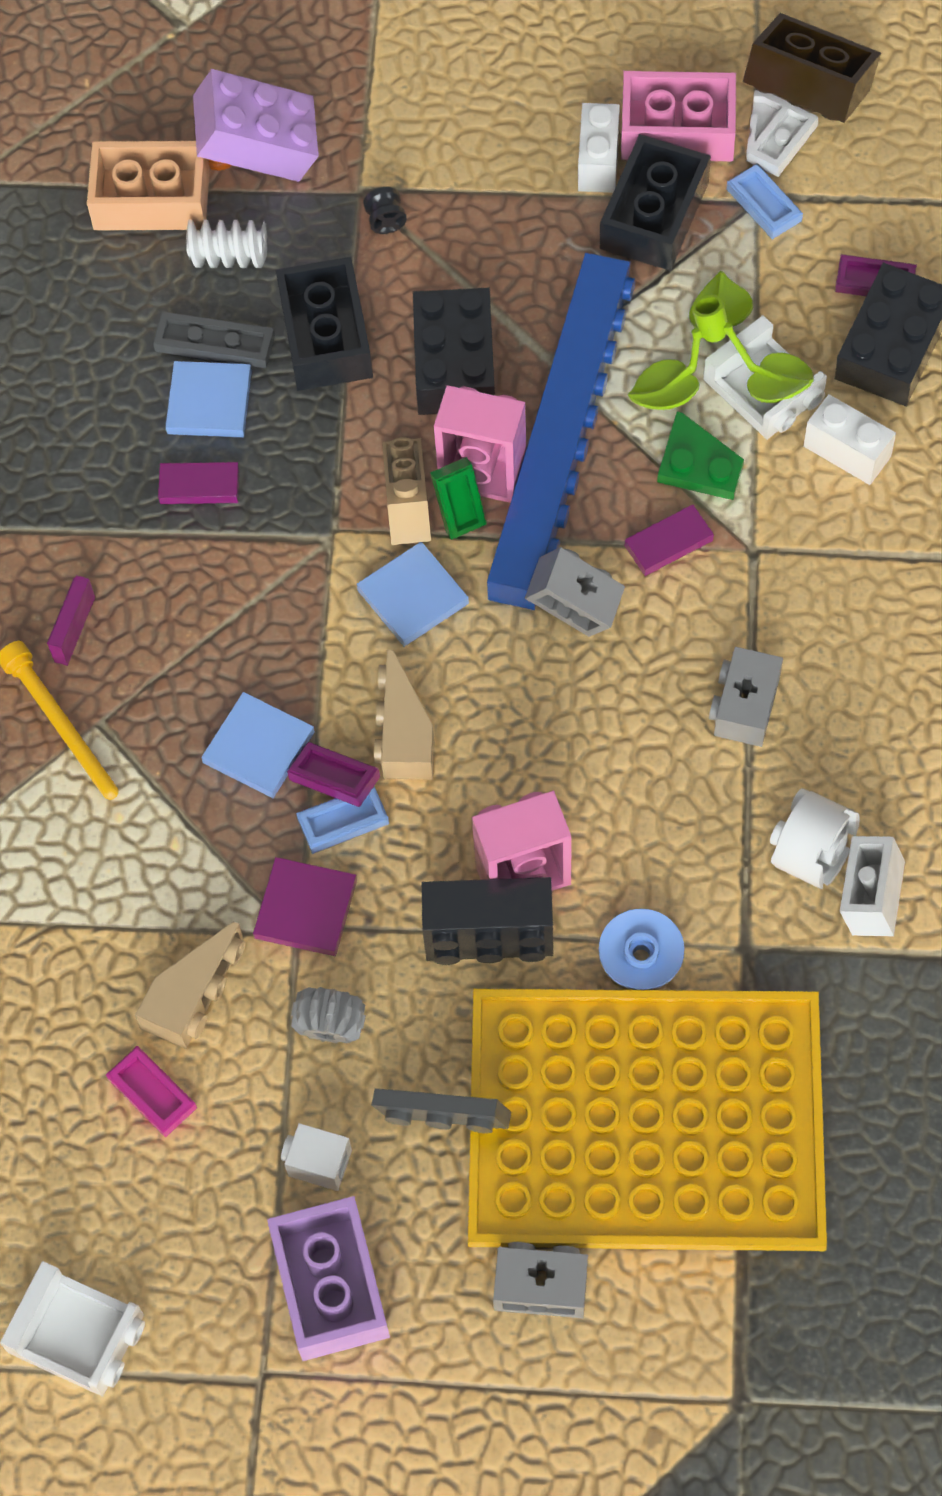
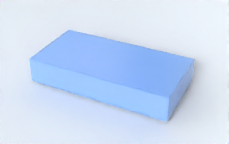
M758 164L753 165L727 181V191L771 239L776 238L802 221L803 213Z
M375 786L360 807L334 798L296 813L312 854L389 824V818Z

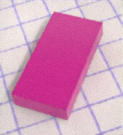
M136 1046L106 1074L107 1079L165 1138L197 1109L196 1103L139 1046Z

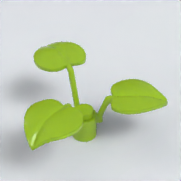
M719 271L700 292L689 312V319L694 329L691 331L693 343L688 367L683 362L674 359L658 361L642 372L635 386L628 393V397L632 402L642 407L655 410L672 409L685 404L695 396L700 387L698 379L691 375L697 368L700 339L704 338L708 342H718L726 335L732 341L748 369L754 373L747 381V388L751 396L758 401L777 403L784 399L792 398L810 387L811 383L814 382V375L811 368L803 360L788 353H771L763 358L760 366L752 361L733 330V326L742 323L753 310L752 298L745 289L734 283L724 272Z

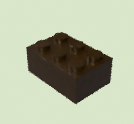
M779 13L753 42L743 82L754 86L759 92L771 93L786 99L794 106L806 107L821 113L826 119L845 123L870 92L881 52Z

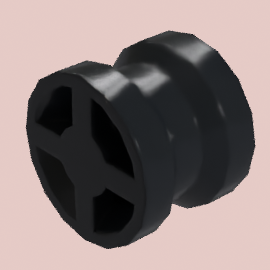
M376 188L370 191L363 200L365 211L370 215V227L375 233H393L403 227L407 221L405 210L399 206L401 198L395 188Z

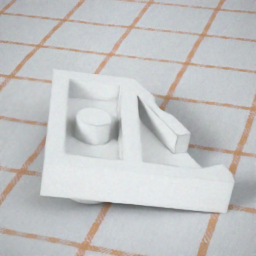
M755 89L746 161L753 165L758 164L763 170L778 177L817 128L818 116L794 106L771 93H762Z

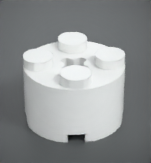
M801 788L793 799L791 805L792 812L787 821L780 820L772 832L770 843L775 845L776 849L772 855L771 864L819 889H823V884L829 885L844 865L850 848L846 847L848 833L856 836L860 816L859 813L813 791L809 792Z

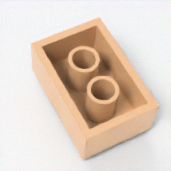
M92 141L87 206L93 229L187 230L188 220H193L196 230H201L203 220H206L210 167L208 159L197 156L196 141Z

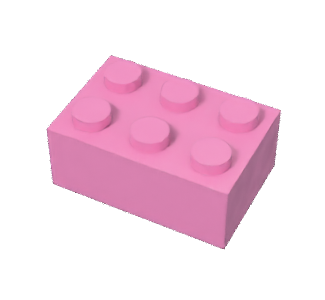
M624 71L621 159H629L640 134L711 155V161L733 162L736 134V73Z
M447 385L434 424L437 469L467 457L473 467L479 495L511 503L526 453L525 402L518 401L508 395L495 396L478 392L471 387L458 388Z
M554 791L544 794L542 792H532L523 796L519 802L504 807L492 805L484 808L478 815L472 817L475 864L480 880L551 877L552 891L571 885V834Z

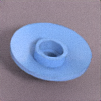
M632 909L617 915L606 925L599 941V958L605 972L617 984L632 990H652L665 985L675 977L683 963L685 947L680 930L667 916L650 909ZM637 950H645L648 952L649 957L646 960L640 961L633 954Z

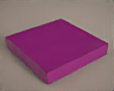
M275 857L253 931L254 939L336 957L357 883L356 874Z

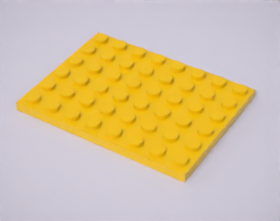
M473 989L471 1097L498 1099L511 1111L509 1129L493 1128L492 1133H478L470 1130L468 1247H508V1244L511 1242H524L534 1245L535 1248L571 1246L575 1248L826 1251L827 1228L819 992Z

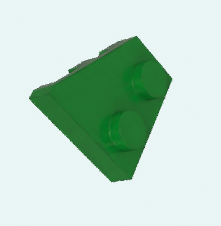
M677 412L660 465L657 482L734 500L744 466V459L684 413Z

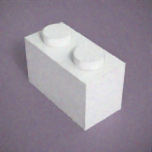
M582 103L578 191L613 193L616 188L620 104Z
M828 394L807 422L804 447L871 485L891 458L896 432Z
M852 836L840 906V913L852 935L894 936L905 860L894 837Z

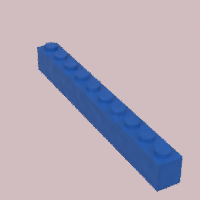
M585 253L487 580L488 600L535 610L536 605L526 600L525 596L539 557L560 547V539H555L558 528L565 529L567 525L570 506L565 505L568 494L575 495L580 475L579 472L575 471L577 462H584L589 446V439L585 438L587 428L594 429L599 409L598 406L594 405L597 396H604L608 380V374L604 373L606 363L613 364L617 342L613 341L615 332L621 333L626 318V310L622 309L624 300L631 301L634 292L635 278H630L629 261Z

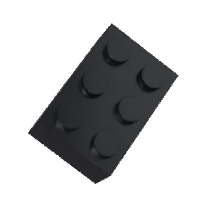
M639 134L601 219L600 250L671 271L709 184L711 155Z
M346 257L276 269L297 391L373 378L370 348L352 258Z
M882 263L837 356L835 379L907 407L942 333V284Z
M490 288L413 291L418 415L438 414L447 385L458 388L471 387L478 392L495 395Z
M551 877L421 882L422 932L426 961L434 960L435 963L440 965H452L458 963L461 959H477L478 962L490 964L500 962L502 958L520 957V960L525 962H537L545 959L546 956H553Z

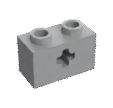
M560 547L539 557L525 599L590 637L611 628L625 586L614 580L609 572L594 568L581 560L576 552Z
M735 647L732 660H724L721 667L718 683L725 685L722 697L714 695L709 719L716 721L714 736L759 747L763 746L781 676L783 657ZM742 693L748 694L747 699L741 697Z
M511 1242L508 1244V1248L498 1247L493 1296L494 1311L584 1319L588 1254H579L580 1250L571 1246H555L553 1251L535 1250L534 1245L524 1242ZM538 1271L547 1272L545 1286L536 1285L535 1278H537Z

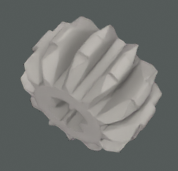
M308 987L297 992L296 1002H293L291 1016H293L291 1026L299 1035L307 1036L309 1039L336 1044L338 1042L348 1044L360 1038L361 1029L364 1028L366 1017L364 1015L365 1004L358 996L350 995L348 992H340L335 989H325L322 987L318 989Z

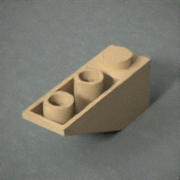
M400 437L392 441L382 442L391 545L431 541L421 438L410 439Z
M387 650L386 665H379L378 688L385 689L384 702H377L376 725L383 726L382 739H375L374 763L382 765L384 779L433 780L435 744L433 724L395 652Z
M233 921L154 978L135 1014L141 1030L187 1049L192 1037L197 1039L201 1035L207 1021V1015H205L207 1008L212 1000L216 1002L222 995L226 985V978L224 976L231 963L234 965L238 963L245 949V941H243L244 938L238 923Z

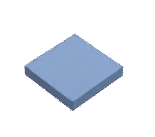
M174 361L165 427L167 434L244 438L252 374L251 364Z
M419 542L357 583V591L404 647L469 604V597L422 542Z
M243 692L202 755V762L274 798L288 776L287 771L315 733L314 726Z

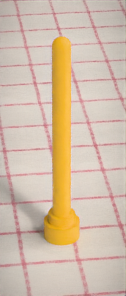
M14 641L6 645L0 651V666L6 674H12L13 677L20 678L102 795L109 800L115 799L119 792L118 787L32 669L33 655L23 641Z

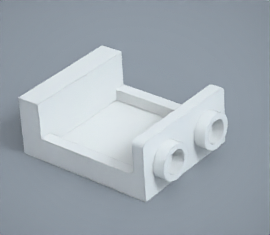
M763 315L737 334L748 355L758 366H760L763 358L771 353H788L772 338L773 324ZM731 340L705 359L704 381L766 439H769L778 431L782 433L789 429L799 414L806 409L812 410L816 408L825 397L827 376L822 371H819L814 375V382L811 383L810 387L792 398L783 399L777 403H765L756 400L751 396L747 388V381L754 373L748 369Z
M42 1261L0 1344L9 1354L103 1397L108 1386L111 1388L115 1387L122 1375L125 1363L121 1360L128 1346H135L143 1333L145 1321L142 1318L144 1314L139 1305L129 1302V1304L123 1303L62 1275L57 1267Z

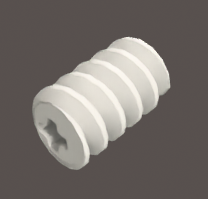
M188 220L186 244L189 260L192 259L196 268H202L207 259L211 268H217L222 259L225 268H232L237 259L240 268H247L252 259L255 268H262L267 255L265 221L262 224L261 230L257 231L253 220H249L246 230L242 231L238 220H234L231 230L227 231L224 221L218 220L216 230L212 231L209 221L203 220L201 230L197 231L194 221Z

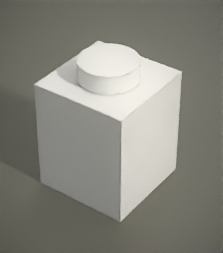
M299 1123L295 1135H288L284 1142L281 1160L285 1161L284 1165L289 1177L338 1191L352 1149L347 1137Z

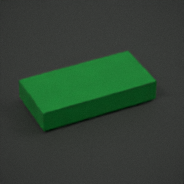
M467 457L430 472L445 531L451 540L487 524L473 467Z

